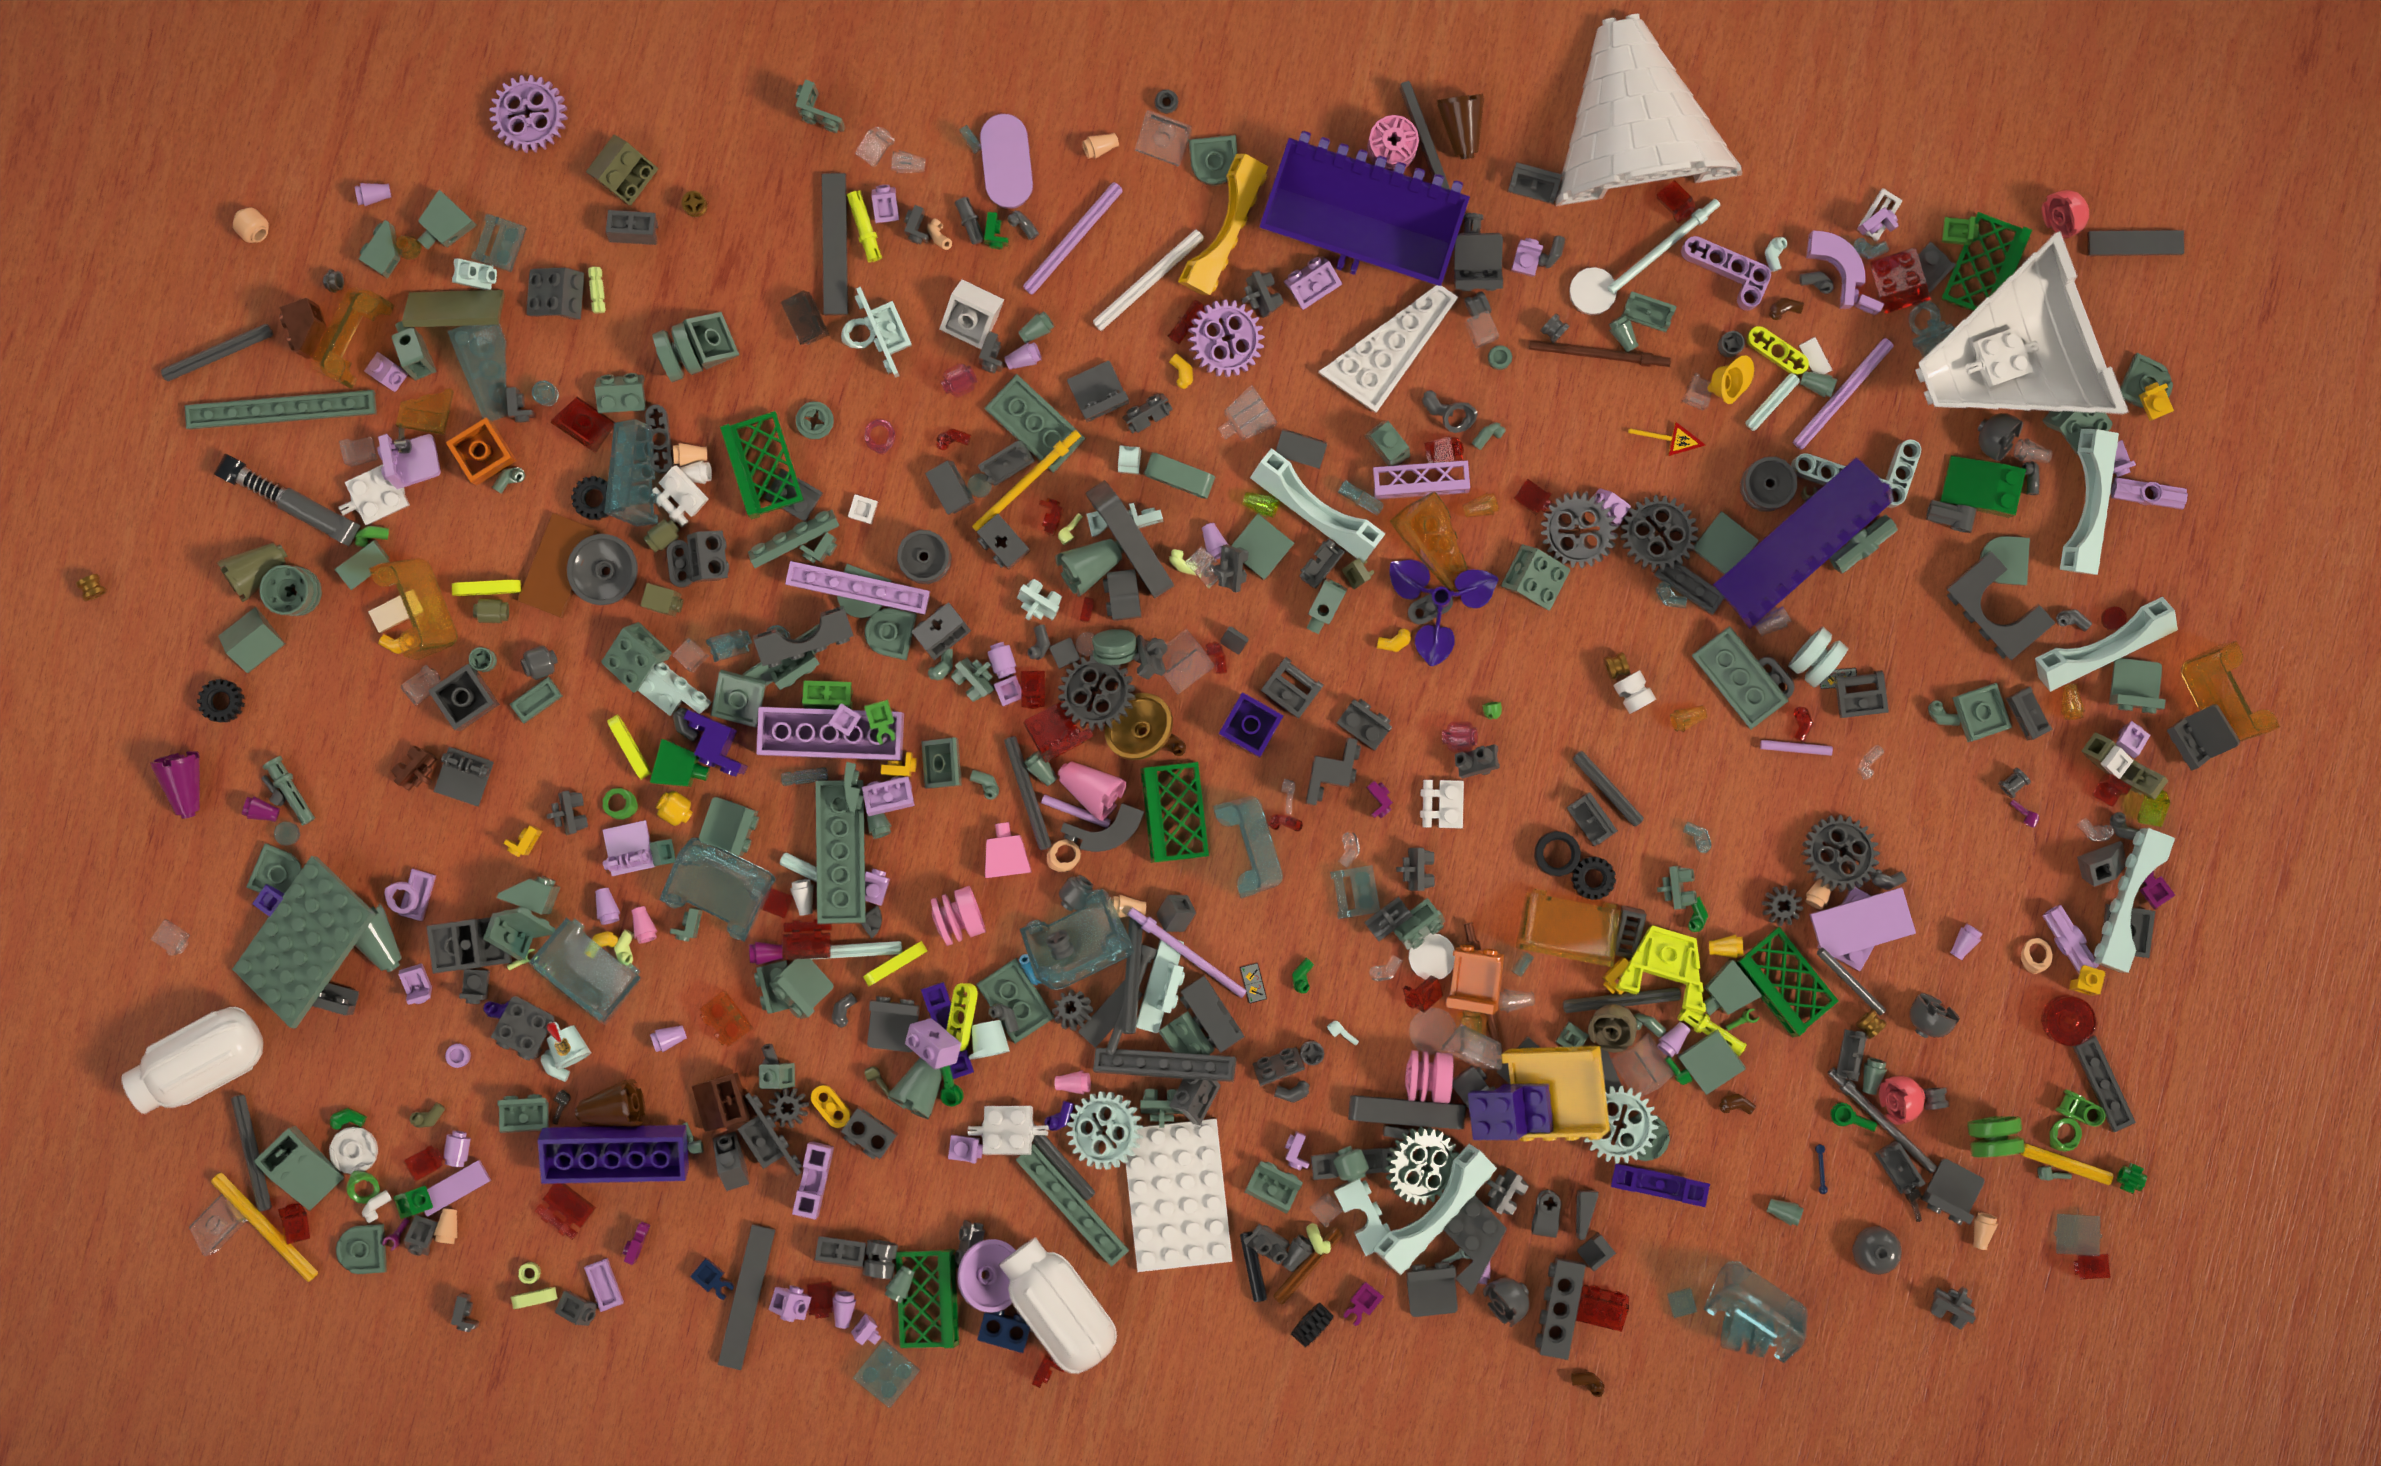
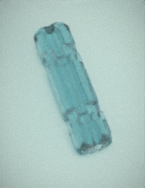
M825 767L817 768L815 771L814 769L795 771L793 774L791 772L781 774L783 786H789L793 783L796 785L812 783L815 780L826 781L828 779V772Z

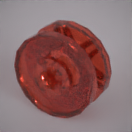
M2062 995L2055 997L2047 1003L2042 1011L2041 1023L2043 1031L2051 1040L2061 1045L2076 1046L2090 1039L2095 1031L2096 1017L2092 1007L2083 999ZM2069 1017L2072 1019V1024L2065 1022V1018Z

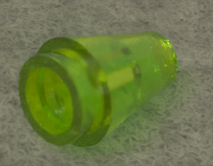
M1246 492L1242 505L1265 518H1274L1279 506V500L1271 495Z

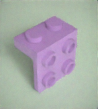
M388 434L378 437L380 446L377 447L381 460H383V467H381L382 475L396 489L440 475L441 470L435 439L431 434L411 439L412 449L410 453H399L398 448L394 445V441Z

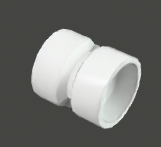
M1640 670L1613 685L1619 697L1625 698L1623 704L1629 714L1656 700L1652 690L1645 687L1646 680Z

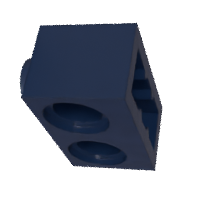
M1004 1310L985 1312L977 1341L1023 1353L1030 1327L1019 1314H1014V1317L1005 1315ZM990 1320H996L1000 1324V1329L995 1332L990 1331L987 1323ZM1015 1326L1020 1327L1023 1330V1336L1014 1338L1010 1333V1329Z

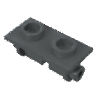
M1163 393L1149 397L1146 400L1147 403L1140 407L1134 406L1126 412V415L1122 418L1129 424L1127 426L1131 433H1139L1149 427L1151 423L1148 417L1151 415L1155 422L1170 415L1169 412L1173 409L1169 402L1165 403L1168 399Z
M1330 539L1326 542L1323 541L1314 554L1317 559L1311 558L1303 569L1300 570L1302 573L1299 577L1316 589L1345 551L1337 547Z
M1844 1030L1836 1076L1858 1081L1865 1042L1867 1041V1036L1864 1032Z
M964 1220L963 1226L959 1230V1250L956 1251L954 1257L956 1268L959 1269L960 1262L967 1250L974 1244L983 1241L984 1224H972Z

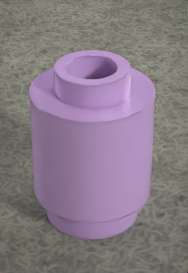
M1004 642L990 646L991 651H988L987 654L993 672L997 674L998 679L1015 674V667L1017 666L1010 645L1005 646Z
M452 1131V1134L447 1135L443 1155L445 1165L464 1167V1162L468 1159L471 1140L470 1137L466 1136V1132Z

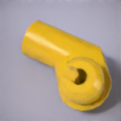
M1400 629L1398 634L1392 639L1379 637L1377 649L1393 652L1400 651L1411 640L1409 630Z
M407 633L403 637L394 640L383 634L378 644L396 654H400L413 647L415 637Z

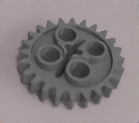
M1575 491L1573 498L1569 493H1566L1564 500L1561 497L1555 499L1557 505L1551 503L1548 506L1552 512L1546 511L1544 513L1548 520L1541 522V525L1547 527V529L1541 531V534L1548 536L1543 541V544L1550 543L1551 545L1547 551L1552 552L1555 550L1554 559L1560 556L1563 557V565L1568 560L1571 561V568L1575 567L1577 562H1579L1581 568L1585 567L1586 561L1590 566L1595 564V559L1601 562L1603 560L1602 554L1608 556L1610 554L1608 548L1615 546L1611 539L1618 537L1616 533L1612 532V530L1618 528V525L1611 522L1616 518V515L1609 516L1608 514L1612 507L1604 509L1605 500L1599 503L1596 502V494L1591 499L1588 498V491H1585L1582 497H1580L1578 491ZM1563 513L1570 515L1572 519L1571 524L1563 522ZM1585 513H1593L1595 522L1587 521ZM1578 525L1580 529H1586L1595 526L1600 527V530L1587 529L1581 534L1579 530L1568 531L1566 533L1559 532V529L1572 530ZM1588 535H1593L1597 539L1596 546L1588 543ZM1565 537L1572 538L1574 541L1573 547L1566 546L1564 543Z
M1655 495L1653 502H1650L1646 497L1644 500L1645 505L1636 502L1637 511L1630 508L1629 514L1632 517L1624 516L1623 521L1628 525L1621 526V530L1627 532L1620 537L1621 540L1627 541L1623 544V549L1630 548L1627 557L1635 555L1634 564L1642 561V569H1645L1647 565H1651L1652 572L1655 571L1656 566H1660L1661 572H1664L1666 565L1671 570H1674V562L1682 566L1683 561L1681 557L1689 559L1690 554L1687 550L1694 551L1695 546L1691 543L1698 540V537L1692 535L1698 532V528L1691 527L1696 522V519H1688L1691 510L1683 512L1685 504L1682 503L1677 507L1675 505L1676 498L1671 503H1668L1667 496H1664L1663 500L1659 501L1657 495ZM1659 513H1664L1668 516V520L1666 522H1659L1655 516ZM1646 517H1649L1652 520V523L1658 532L1664 531L1663 539L1659 535L1656 537L1654 536L1656 530L1651 525V523H1649L1646 520ZM1644 526L1649 530V533L1641 536L1636 532V529ZM1672 532H1679L1682 535V539L1680 541H1673L1669 535ZM1665 542H1667V544L1671 546L1673 550H1668ZM1658 545L1663 549V552L1655 555L1650 551V548Z
M1093 654L1088 662L1084 657H1081L1082 664L1078 665L1076 662H1073L1075 669L1073 671L1066 669L1069 677H1061L1065 685L1058 686V689L1064 692V694L1059 695L1058 698L1060 701L1065 702L1060 706L1062 710L1068 709L1065 715L1067 718L1073 716L1072 723L1074 725L1081 721V729H1084L1087 724H1089L1091 731L1094 730L1095 725H1098L1100 731H1103L1104 724H1107L1112 729V721L1115 720L1120 724L1119 716H1128L1125 708H1133L1132 704L1128 702V700H1135V696L1129 693L1135 690L1134 685H1128L1133 681L1132 676H1126L1128 673L1127 668L1120 670L1122 664H1101L1095 661ZM1088 674H1096V679L1093 682L1085 681V677ZM1103 674H1106V677L1103 679V681H1102V683H1101V677H1102V675H1103ZM1110 682L1118 683V687L1114 691H1108L1106 687ZM1100 689L1102 694H1097L1094 698L1092 692H1097ZM1079 695L1087 696V700L1083 704L1075 702ZM1093 702L1092 710L1088 712L1087 709L1091 706ZM1102 703H1106L1109 705L1108 710L1103 713L1098 712L1097 707Z
M1842 815L1837 816L1836 820L1829 816L1827 822L1821 819L1818 822L1819 826H1812V832H1808L1805 835L1809 840L1802 843L1804 847L1808 848L1801 853V855L1808 856V859L1803 862L1804 865L1811 866L1807 873L1814 872L1816 874L1813 881L1819 878L1822 879L1821 887L1829 883L1830 891H1833L1836 886H1838L1840 892H1843L1846 887L1849 891L1855 889V885L1860 888L1863 886V881L1867 883L1871 879L1869 875H1873L1876 872L1873 866L1879 864V861L1873 859L1880 855V852L1873 850L1878 845V842L1870 841L1874 834L1867 835L1865 832L1868 826L1861 829L1859 827L1860 820L1854 824L1851 823V816L1846 818L1845 821H1843ZM1831 833L1837 834L1840 842H1835L1831 837ZM1852 845L1858 846L1861 854H1856L1852 850ZM1839 850L1842 851V856H1843V857H1840V856H1839V854H1840V851H1839ZM1826 853L1829 857V862L1823 861L1820 854ZM1841 865H1846L1850 869V874L1844 873Z

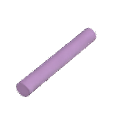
M1761 740L1760 749L1830 756L1833 752L1832 746Z
M1045 794L1041 802L1044 805L1108 828L1111 821L1108 818L1103 821L1098 820L1087 810Z

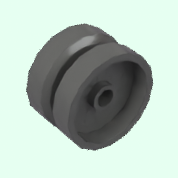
M1764 457L1754 462L1743 473L1740 481V492L1744 501L1751 508L1761 512H1772L1786 505L1794 497L1797 489V476L1793 467L1785 460L1777 457ZM1770 481L1772 484L1770 488L1766 486V482Z
M918 530L912 532L902 540L898 548L897 560L900 569L910 580L918 584L929 585L940 581L951 567L952 555L949 546L940 535L932 531ZM925 552L928 555V559L921 561L922 557L920 555Z

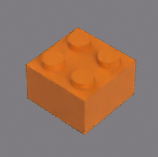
M487 417L446 442L469 481L476 486L517 461L494 423Z

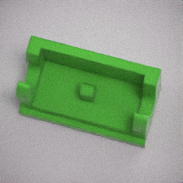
M804 681L802 699L804 709L837 710L842 703L852 710V683Z

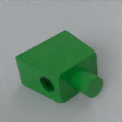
M661 739L650 783L691 787L694 778L707 781L710 767L699 765V756L694 755L695 752L669 740Z

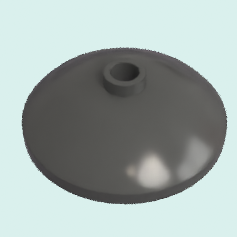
M608 534L592 535L582 540L573 549L567 564V577L573 591L584 601L595 605H610L622 600L632 590L638 574V564L633 550L620 538ZM609 567L610 573L605 576L604 569Z

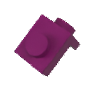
M1373 781L1366 788L1381 806L1371 816L1373 818L1377 816L1382 818L1392 810L1389 806L1393 802L1387 796L1390 792L1383 783L1377 784Z

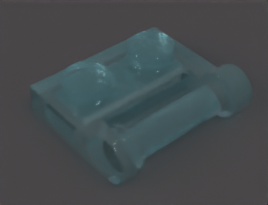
M486 214L484 219L486 223L476 252L473 251L471 259L512 272L527 228ZM495 225L500 226L490 256H486L485 252Z
M1373 865L1330 872L1331 879H1334L1338 902V919L1377 913L1380 910ZM1350 876L1355 909L1348 910L1343 877Z

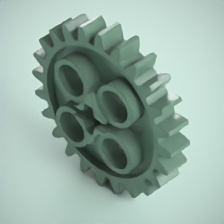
M1419 1127L1417 1132L1410 1129V1136L1403 1133L1404 1141L1395 1140L1398 1147L1396 1149H1389L1393 1153V1157H1386V1160L1391 1162V1165L1385 1167V1170L1390 1172L1386 1179L1391 1182L1389 1186L1395 1190V1194L1399 1197L1402 1196V1199L1408 1202L1410 1200L1413 1204H1417L1419 1201L1426 1205L1427 1198L1431 1202H1435V1195L1441 1197L1442 1190L1447 1186L1454 1158L1459 1153L1453 1150L1456 1145L1450 1141L1451 1138L1439 1130L1435 1131L1433 1128L1428 1127L1426 1131L1423 1127ZM1418 1148L1417 1153L1412 1156L1414 1150ZM1438 1152L1437 1158L1433 1160L1434 1155ZM1412 1171L1411 1176L1407 1179V1175ZM1433 1175L1432 1180L1428 1182L1429 1177Z

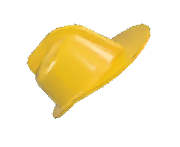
M1743 355L1736 358L1730 365L1718 367L1712 375L1710 384L1707 386L1708 391L1713 392L1717 397L1723 398L1727 404L1734 403L1752 382L1754 376L1753 361L1750 357Z

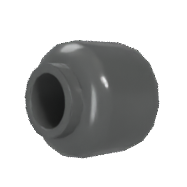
M541 645L525 651L520 662L526 676H531V678L538 680L553 674L555 671L554 664L558 663V660L553 650L548 651L545 646Z
M1082 875L1069 877L1059 891V896L1062 900L1061 905L1069 911L1085 909L1094 896L1093 884Z

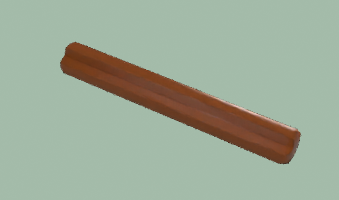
M1333 1227L1322 1241L1328 1240L1332 1249L1343 1237V1233L1337 1227ZM1313 1249V1252L1274 1294L1275 1300L1280 1304H1284L1327 1254L1322 1253L1320 1255Z

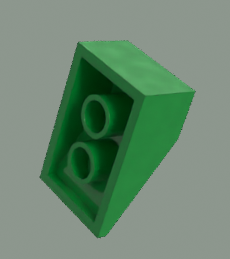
M1950 456L1940 502L1954 506L1966 505L1976 508L1980 512L2011 518L2017 512L2026 469L2001 463Z

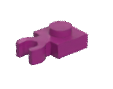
M2152 871L2143 881L2145 887L2140 892L2155 910L2173 898L2175 894L2162 876L2155 880L2153 877L2154 872Z
M645 1222L639 1223L632 1241H627L624 1247L623 1254L626 1256L623 1262L631 1265L637 1262L650 1224Z
M1364 1281L1350 1299L1355 1305L1347 1308L1344 1311L1343 1317L1347 1318L1350 1313H1355L1357 1318L1353 1325L1357 1326L1362 1320L1361 1314L1365 1312L1370 1315L1384 1296Z

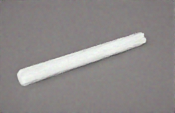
M1194 230L1093 320L1096 328L1101 331L1200 244L1204 239L1203 235L1198 230Z

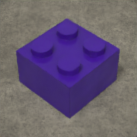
M1242 692L1218 735L1260 758L1284 715Z

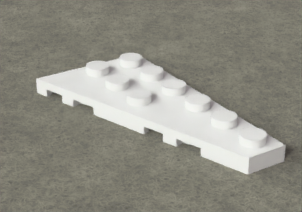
M1436 285L1318 373L1371 411L1377 413L1458 297L1443 286Z

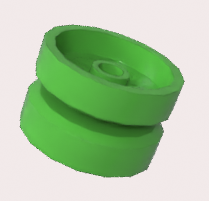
M1994 1116L1967 1123L1970 1136L1983 1138L1975 1140L1970 1144L1972 1157L2006 1156L2025 1151L2023 1138L2008 1136L2022 1130L2021 1117Z

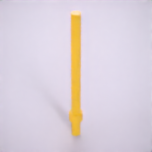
M1075 429L1062 442L1059 440L1053 446L1054 449L975 522L972 527L978 531L995 515L999 514L1054 461L1068 453V448L1081 437V434Z

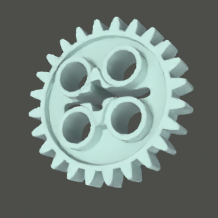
M1613 1086L1610 1087L1609 1094L1606 1093L1607 1104L1614 1103L1618 1108L1615 1116L1608 1115L1610 1136L1607 1139L1588 1140L1587 1137L1584 1140V1143L1592 1142L1590 1151L1598 1149L1597 1157L1602 1156L1603 1153L1606 1154V1162L1611 1157H1614L1615 1164H1618L1620 1157H1623L1624 1162L1628 1163L1630 1155L1634 1160H1638V1151L1645 1155L1646 1152L1643 1147L1651 1148L1653 1146L1648 1141L1649 1138H1657L1656 1135L1651 1133L1652 1130L1658 1129V1126L1652 1124V1121L1656 1120L1658 1116L1650 1115V1112L1655 1108H1647L1645 1106L1649 1099L1641 1101V1092L1635 1096L1632 1095L1633 1088H1629L1627 1093H1624L1623 1086L1619 1087L1618 1092H1615ZM1626 1104L1627 1110L1622 1120L1625 1128L1619 1130L1616 1143L1612 1145L1611 1140L1616 1130L1613 1121L1619 1120L1622 1107ZM1632 1110L1640 1114L1641 1118L1637 1124H1632L1628 1120V1114ZM1624 1133H1628L1633 1137V1143L1629 1147L1621 1144L1620 1138Z
M1099 1092L1098 1097L1096 1094H1090V1101L1087 1098H1082L1084 1106L1075 1105L1078 1113H1070L1074 1122L1067 1123L1068 1126L1073 1128V1131L1066 1133L1068 1136H1073V1140L1068 1143L1069 1145H1076L1073 1154L1081 1153L1079 1161L1088 1159L1087 1166H1093L1095 1163L1096 1169H1101L1103 1164L1105 1169H1111L1112 1164L1114 1167H1120V1161L1128 1163L1126 1155L1135 1156L1132 1148H1140V1145L1135 1141L1136 1139L1143 1138L1142 1135L1137 1134V1130L1143 1128V1126L1136 1123L1141 1119V1116L1133 1115L1137 1108H1128L1131 1101L1125 1100L1122 1102L1123 1095L1115 1097L1114 1092H1108L1107 1097L1105 1092ZM1109 1107L1112 1115L1109 1120H1106L1104 1111ZM1093 1113H1096L1098 1120L1093 1117ZM1089 1121L1093 1125V1130L1090 1134L1085 1130V1126ZM1103 1126L1108 1127V1129H1106L1105 1131L1107 1135L1102 1134V1132L1104 1131ZM1120 1127L1125 1131V1135L1121 1140L1117 1137V1131ZM1101 1141L1106 1145V1150L1102 1154L1098 1150V1145ZM1113 1142L1116 1143L1117 1148H1114Z

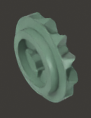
M821 402L806 403L799 409L796 415V426L799 432L809 439H821L828 435L833 428L834 416L831 410ZM817 411H819L818 419L824 424H816L812 430V423L805 418H814L817 415Z

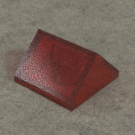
M579 397L572 400L551 420L553 425L594 453L598 451L616 422L604 414L598 413V410Z

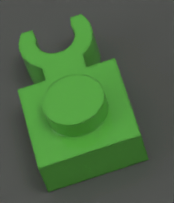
M888 699L865 705L870 728H878L879 730L877 734L878 743L883 744L882 734L888 733L891 736V740L894 741L896 735L889 728V724H893L895 721Z

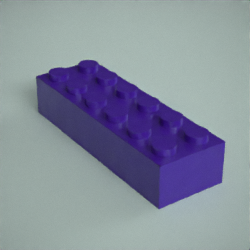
M686 1125L542 1128L538 1138L541 1184L686 1181L689 1170Z

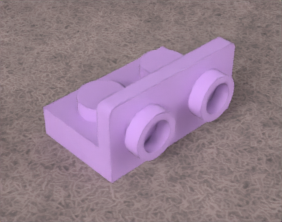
M1323 256L1313 258L1308 262V266L1302 270L1293 271L1288 275V279L1284 281L1303 310L1342 285L1331 263Z
M896 776L891 778L890 781L882 783L874 781L862 787L868 816L915 806L909 777Z

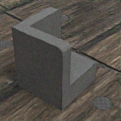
M1168 895L1157 911V917L1163 930L1166 932H1184L1196 914L1188 895Z
M1599 1232L1577 1249V1252L1593 1271L1616 1254Z

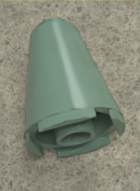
M1107 539L1061 552L1055 556L1057 567L1060 565L1063 567V572L1060 574L1065 583L1079 597L1122 560L1121 554L1124 551L1118 541L1114 542L1112 539Z
M378 904L376 909L374 906L370 908L376 915L354 946L381 971L386 969L387 972H390L400 965L398 961L402 957L385 910L381 904Z
M920 1057L889 1092L888 1099L903 1109L907 1108L912 1111L911 1113L921 1118L929 1119L942 1079L941 1068H932Z

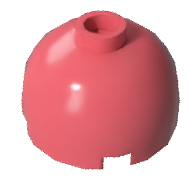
M2063 190L2046 197L2048 199L2042 205V216L2047 228L2052 226L2056 233L2061 232L2063 239L2070 238L2085 228L2089 220V207L2085 199L2078 192Z
M1905 1076L1891 1077L1885 1079V1082L1881 1083L1879 1088L1881 1106L1885 1107L1886 1105L1889 1113L1885 1115L1893 1124L1901 1125L1916 1119L1923 1111L1925 1093L1912 1078Z

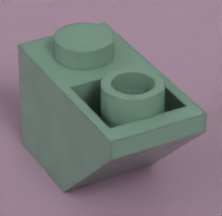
M384 220L383 223L378 224L374 229V237L371 241L366 243L360 250L361 256L359 260L388 279L401 258L395 227Z

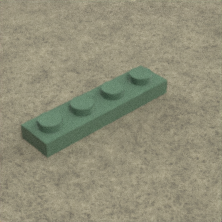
M832 509L822 511L814 519L808 522H800L794 526V529L786 533H778L772 540L766 543L756 544L748 551L754 568L840 526L836 515Z

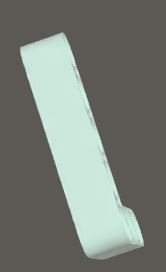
M1906 440L1897 446L1886 480L1881 479L1884 483L1889 484L1891 489L1898 494L1897 502H1892L1888 506L1889 508L1902 504L1906 499L1921 455V446L1915 440ZM1904 446H1909L1913 449L1912 457H1907L1904 454ZM1806 453L1799 455L1791 463L1796 476L1821 485L1827 484L1846 467ZM1799 460L1807 461L1809 465L1807 471H1802L1799 468ZM1822 467H1826L1831 471L1830 479H1825L1821 475ZM1897 468H1902L1905 471L1906 477L1904 480L1896 476Z

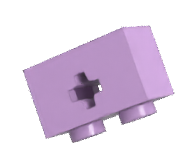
M932 1018L910 1024L905 1044L934 1069L955 1064L962 1044Z

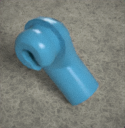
M1027 954L1022 955L1019 962L1030 982L1034 985L1044 983L1046 981L1045 972H1037L1031 957Z

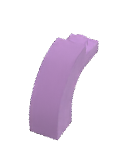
M1812 231L1808 236L1807 258L1828 261L1838 269L1842 279L1840 308L1850 309L1858 301L1859 290L1855 289V286L1861 287L1865 284L1863 262L1855 248L1845 239L1829 232Z

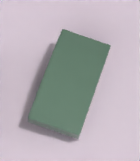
M846 762L844 777L845 798L850 814L855 815L856 809L861 810L864 796L859 795L860 789L851 787L852 784L857 785L859 771L855 770L856 764Z

